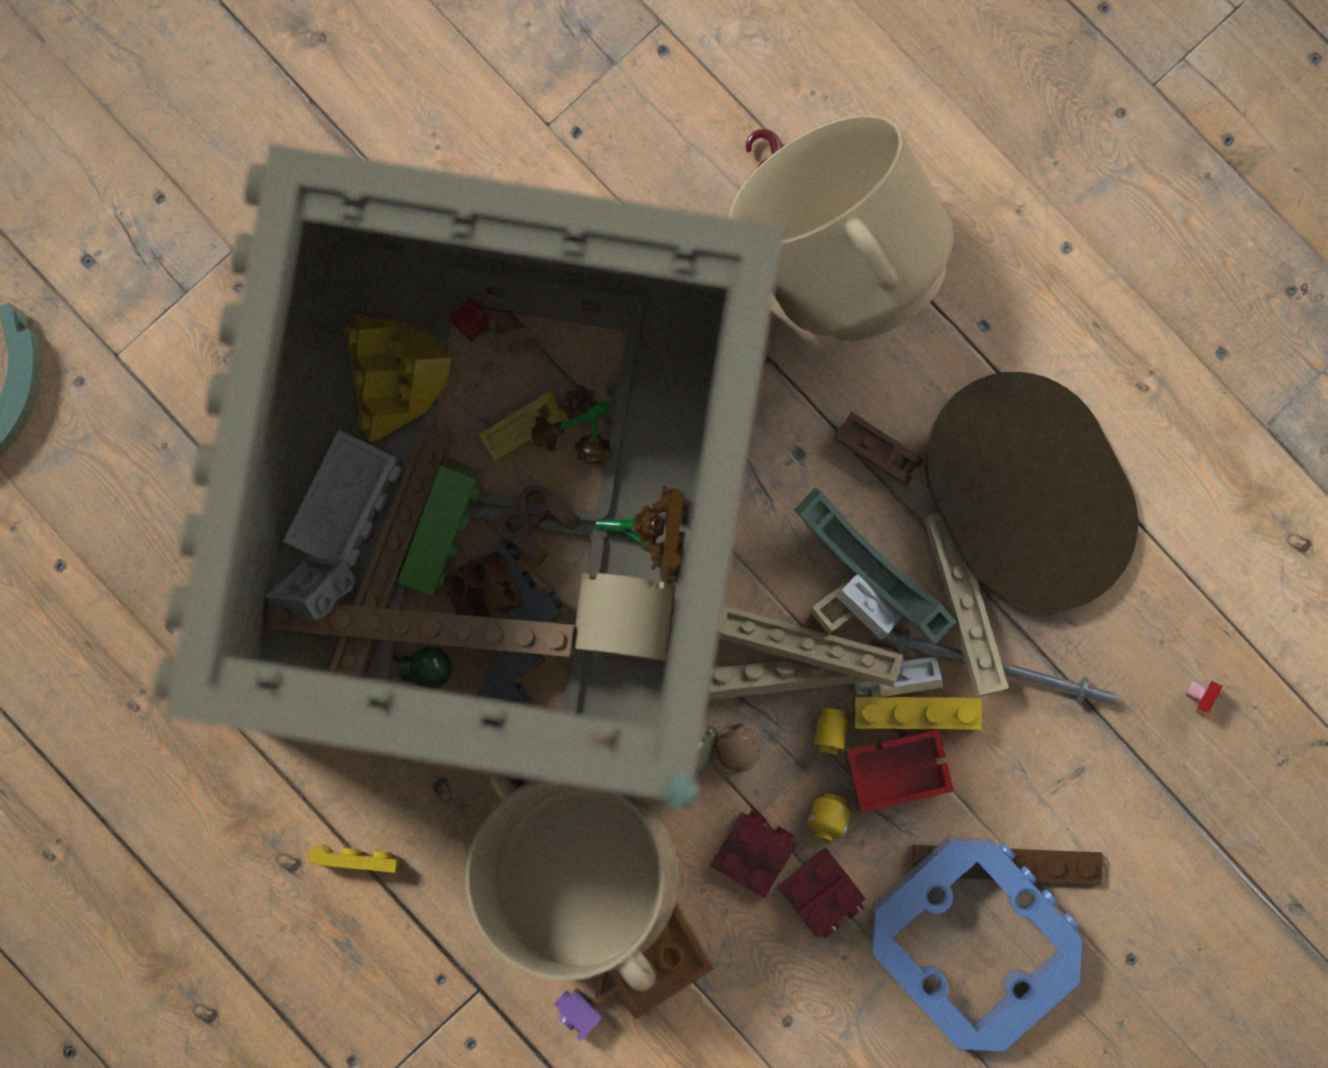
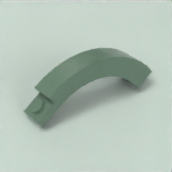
M10 303L0 305V318L8 348L7 375L0 395V456L13 444L25 427L35 405L41 379V349L38 334L30 329H23L27 328L25 315L22 310H18L17 307Z
M815 487L794 509L806 523L805 526L854 575L858 574L902 616V619L931 642L936 644L957 622L940 602L913 583L879 553L846 520L819 489Z

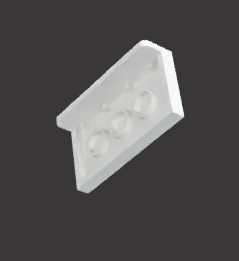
M338 430L283 542L314 557L343 560L348 567L353 568L361 553L357 549L362 539L367 540L374 528V523L371 521L376 511L381 512L387 502L388 495L385 492L390 482L394 484L400 476L402 467L399 464L401 460Z

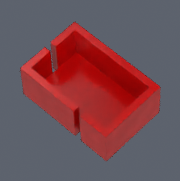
M939 729L878 742L879 749H875V745L870 744L844 750L858 812L860 813L954 792L948 764H937L936 758L946 757Z

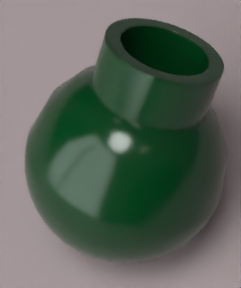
M435 646L424 647L416 651L412 656H403L399 664L400 677L403 681H413L420 688L438 689L450 679L452 662L444 650Z

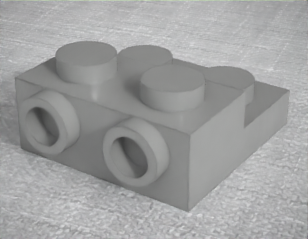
M305 556L265 598L270 606L291 609L297 619L317 621L332 610L333 604L352 590L356 578L343 560Z

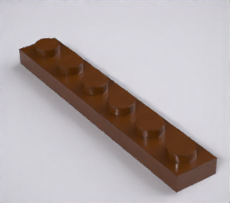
M913 844L912 869L938 845ZM1009 848L1016 856L1012 862L1019 869L1025 865L1037 879L1036 882L1102 884V852ZM978 861L960 877V879L994 880Z

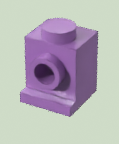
M577 988L571 994L565 990L554 1002V1005L558 1008L557 1010L561 1013L558 1017L559 1020L570 1030L576 1027L579 1030L576 1037L580 1041L603 1018V1013Z

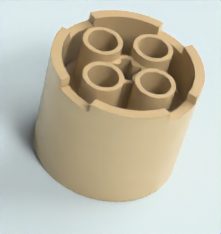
M582 573L573 650L666 662L676 585L666 582L656 584L653 581L643 580V578L597 573L596 577L590 576V574Z

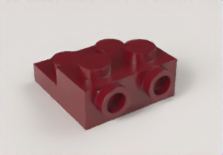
M751 810L748 815L741 812L710 866L765 898L797 844L791 841L794 837L793 834L780 826L775 831L764 825L767 821L766 818Z
M824 848L777 885L816 938L821 934L826 938L839 928L836 922L845 915L849 919L856 916L864 909L861 903L866 900L827 848Z

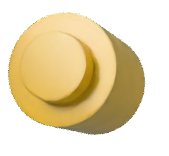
M823 708L822 715H818L813 745L819 747L820 753L837 755L838 750L845 749L849 720L846 719V711Z

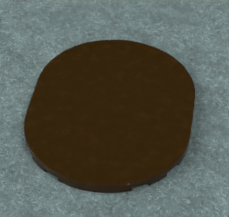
M1001 372L985 376L962 388L944 405L928 435L925 465L926 479L933 501L963 560L975 578L988 591H992L995 595L1007 601V603L1022 609L1042 612H1059L1077 608L1093 601L1110 589L1125 571L1134 552L1138 534V511L1131 485L1098 421L1087 405L1076 394L1060 383L1047 377L1027 372Z

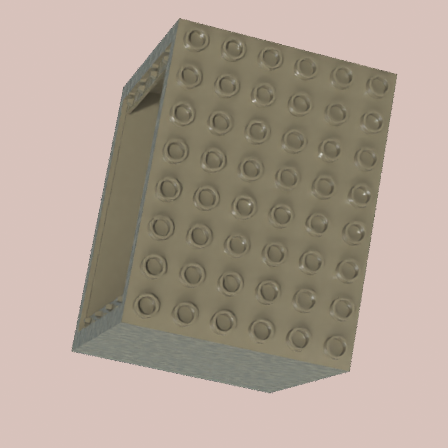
M269 144L266 164L251 163L245 181V204L257 207L253 234L239 232L236 236L232 252L233 275L245 276L240 304L226 302L220 318L219 342L221 345L232 346L228 373L214 372L207 389L206 412L208 415L219 416L215 444L200 443L194 460L193 483L197 486L207 487L202 515L187 514L181 531L180 554L184 557L194 558L189 587L175 585L172 589L167 608V626L169 628L181 629L176 658L163 656L158 663L154 679V698L168 701L165 717L666 799L667 784L670 778H674L677 772L687 773L688 778H695L784 227ZM488 288L506 291L505 297L487 294ZM469 298L480 308L627 331L609 436V448L612 450V455L606 457L598 506L593 511L570 508L580 517V520L571 530L567 529L550 513H547L534 528L589 537L591 539V550L587 574H590V576L596 577L597 573L643 578V580L659 584V582H663L660 578L661 567L658 566L655 570L651 569L653 562L651 561V553L644 550L645 546L623 532L597 531L596 521L597 519L625 520L640 513L643 506L653 507V503L660 501V496L663 493L661 486L664 485L668 489L674 488L685 492L684 504L689 505L687 523H680L679 531L685 532L683 551L677 550V553L682 558L678 580L672 583L676 585L666 662L574 650L564 711L562 713L388 684L396 641L376 640L362 679L327 674L342 636L264 629L268 602L265 596L305 556L314 557L283 542L338 430L398 457L401 460L399 466L402 467L397 481L394 484L390 482L385 492L388 495V499L381 512L376 511L371 521L374 523V528L367 540L362 539L357 549L361 551L358 561L353 568L349 567L356 578L353 588L334 603L354 605L423 423L434 424L438 397L426 413L376 442H369L364 431L359 429L355 389L351 382L349 350L344 336L345 326H349L350 313H359L413 325L440 340L446 349L451 326L448 319L453 315L454 303L463 305ZM582 303L590 306H600L599 312L581 309ZM479 493L476 502H471L467 513L471 514L472 518L499 522L502 513L516 499ZM527 501L528 506L532 509H538L543 506V503ZM666 512L659 514L664 518V533L657 538L656 543L665 541L668 520ZM512 517L508 521L509 524L524 526V521L520 517ZM398 583L389 609L401 610L405 585ZM483 716L504 720V723L497 728L482 726ZM595 735L615 738V747L594 744Z

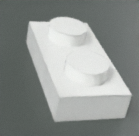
M858 574L836 596L881 640L902 618Z

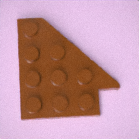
M675 902L673 912L665 929L649 949L643 953L655 974L654 985L644 991L635 990L624 979L620 971L614 969L600 973L594 1002L596 1006L601 1005L614 995L620 993L634 1019H637L716 968L677 902Z

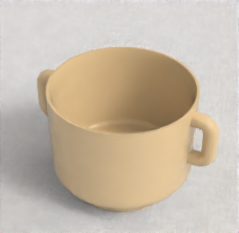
M877 115L852 116L824 124L801 135L779 149L746 180L737 193L729 214V218L784 227L773 291L774 298L786 316L800 329L813 334L833 336L846 341L863 340L884 334L902 325L920 312L932 300L943 283L946 274V264L951 255L954 241V230L950 216L900 129L890 119Z
M492 771L490 776L491 782L502 801L488 814L477 831L470 848L466 868V890L470 910L485 940L507 962L535 976L555 980H575L618 969L633 989L644 991L651 988L655 983V974L643 953L649 949L665 929L675 906L679 884L676 852L668 831L661 820L643 801L630 793L545 779L526 785L519 775Z

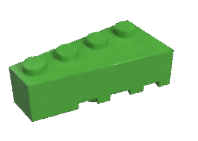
M448 458L440 465L398 583L431 596L435 594L438 588L444 589V577L448 573L445 569L449 559L454 561L460 543L456 541L460 531L465 532L471 517V514L467 512L471 502L475 503L482 487L479 482L484 471Z

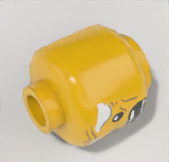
M825 793L823 797L816 798L813 801L807 826L815 832L814 838L831 843L832 839H840L846 835L852 816V810L847 805L848 801L834 794Z

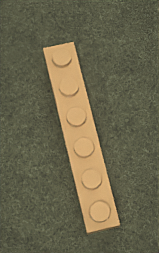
M940 513L927 516L924 519L951 614L957 621L955 627L975 696L981 697L1005 691L1009 687L977 579L963 560Z
M723 606L717 638L894 688L903 663V655L728 606Z
M893 647L880 648L893 652ZM794 659L712 668L709 692L710 700L868 682V680Z

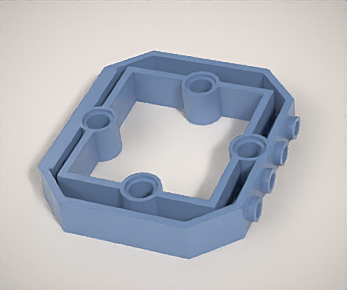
M947 837L873 904L871 951L873 956L958 1049L1004 1052L1080 984L1082 938L1076 932L1080 926L1068 913L1062 916L1054 908L1059 904L1046 889L1041 893L1033 885L1037 879L1025 865L1019 869L1012 862L1016 856L1004 842L998 846L992 839ZM978 861L1007 893L1008 903L1015 913L1021 917L1029 918L1057 950L1031 974L1020 969L1007 973L1003 980V990L1006 996L973 1025L947 996L948 982L942 971L932 965L921 967L894 936L924 909L936 914L948 910L953 901V894L949 887ZM933 888H941L943 890V897L937 902L929 901L927 898L929 891ZM1022 893H1032L1033 898L1030 904L1027 906L1018 905V897ZM934 977L939 980V984L934 990L929 991L923 988V983L926 979ZM1017 983H1028L1025 993L1021 995L1013 993V988Z

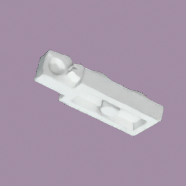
M932 656L903 661L894 688L872 681L853 683L856 697H887L942 688L943 682L937 658Z

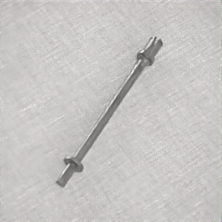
M903 628L902 631L892 629L882 640L872 632L870 642L896 648L899 653L911 649L966 665L963 651L914 638L908 629ZM1001 662L1005 676L1076 695L1077 704H1082L1084 698L1113 705L1116 693L1088 686V678L1083 677L1080 683Z

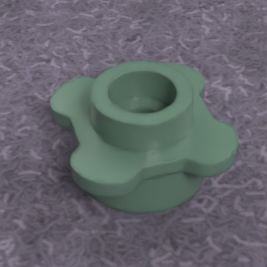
M677 772L674 778H670L665 794L666 799L669 800V808L679 810L681 807L689 808L692 804L696 791L695 779L688 778L687 773Z

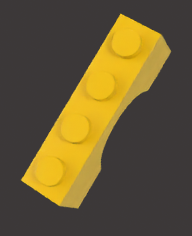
M852 697V728L982 730V698Z

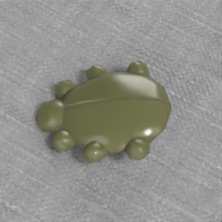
M709 729L707 735L703 734L701 737L696 772H705V766L712 760V753L716 748L715 741L718 738V732L714 729Z

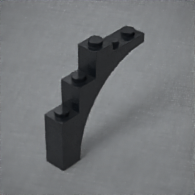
M502 540L492 544L493 552L500 553L506 559L509 570L520 592V602L517 606L508 610V619L550 623L562 616L559 608L563 604L554 590L548 593L547 589L543 587L535 593L533 592L532 588L537 585L528 570L521 572L516 561L520 557L511 543L505 545ZM501 651L494 669L483 687L473 698L529 707L526 701L530 700L531 697L523 684L516 685L514 680L546 662L544 657L540 654ZM484 716L482 720V726L494 728L504 723L502 719Z

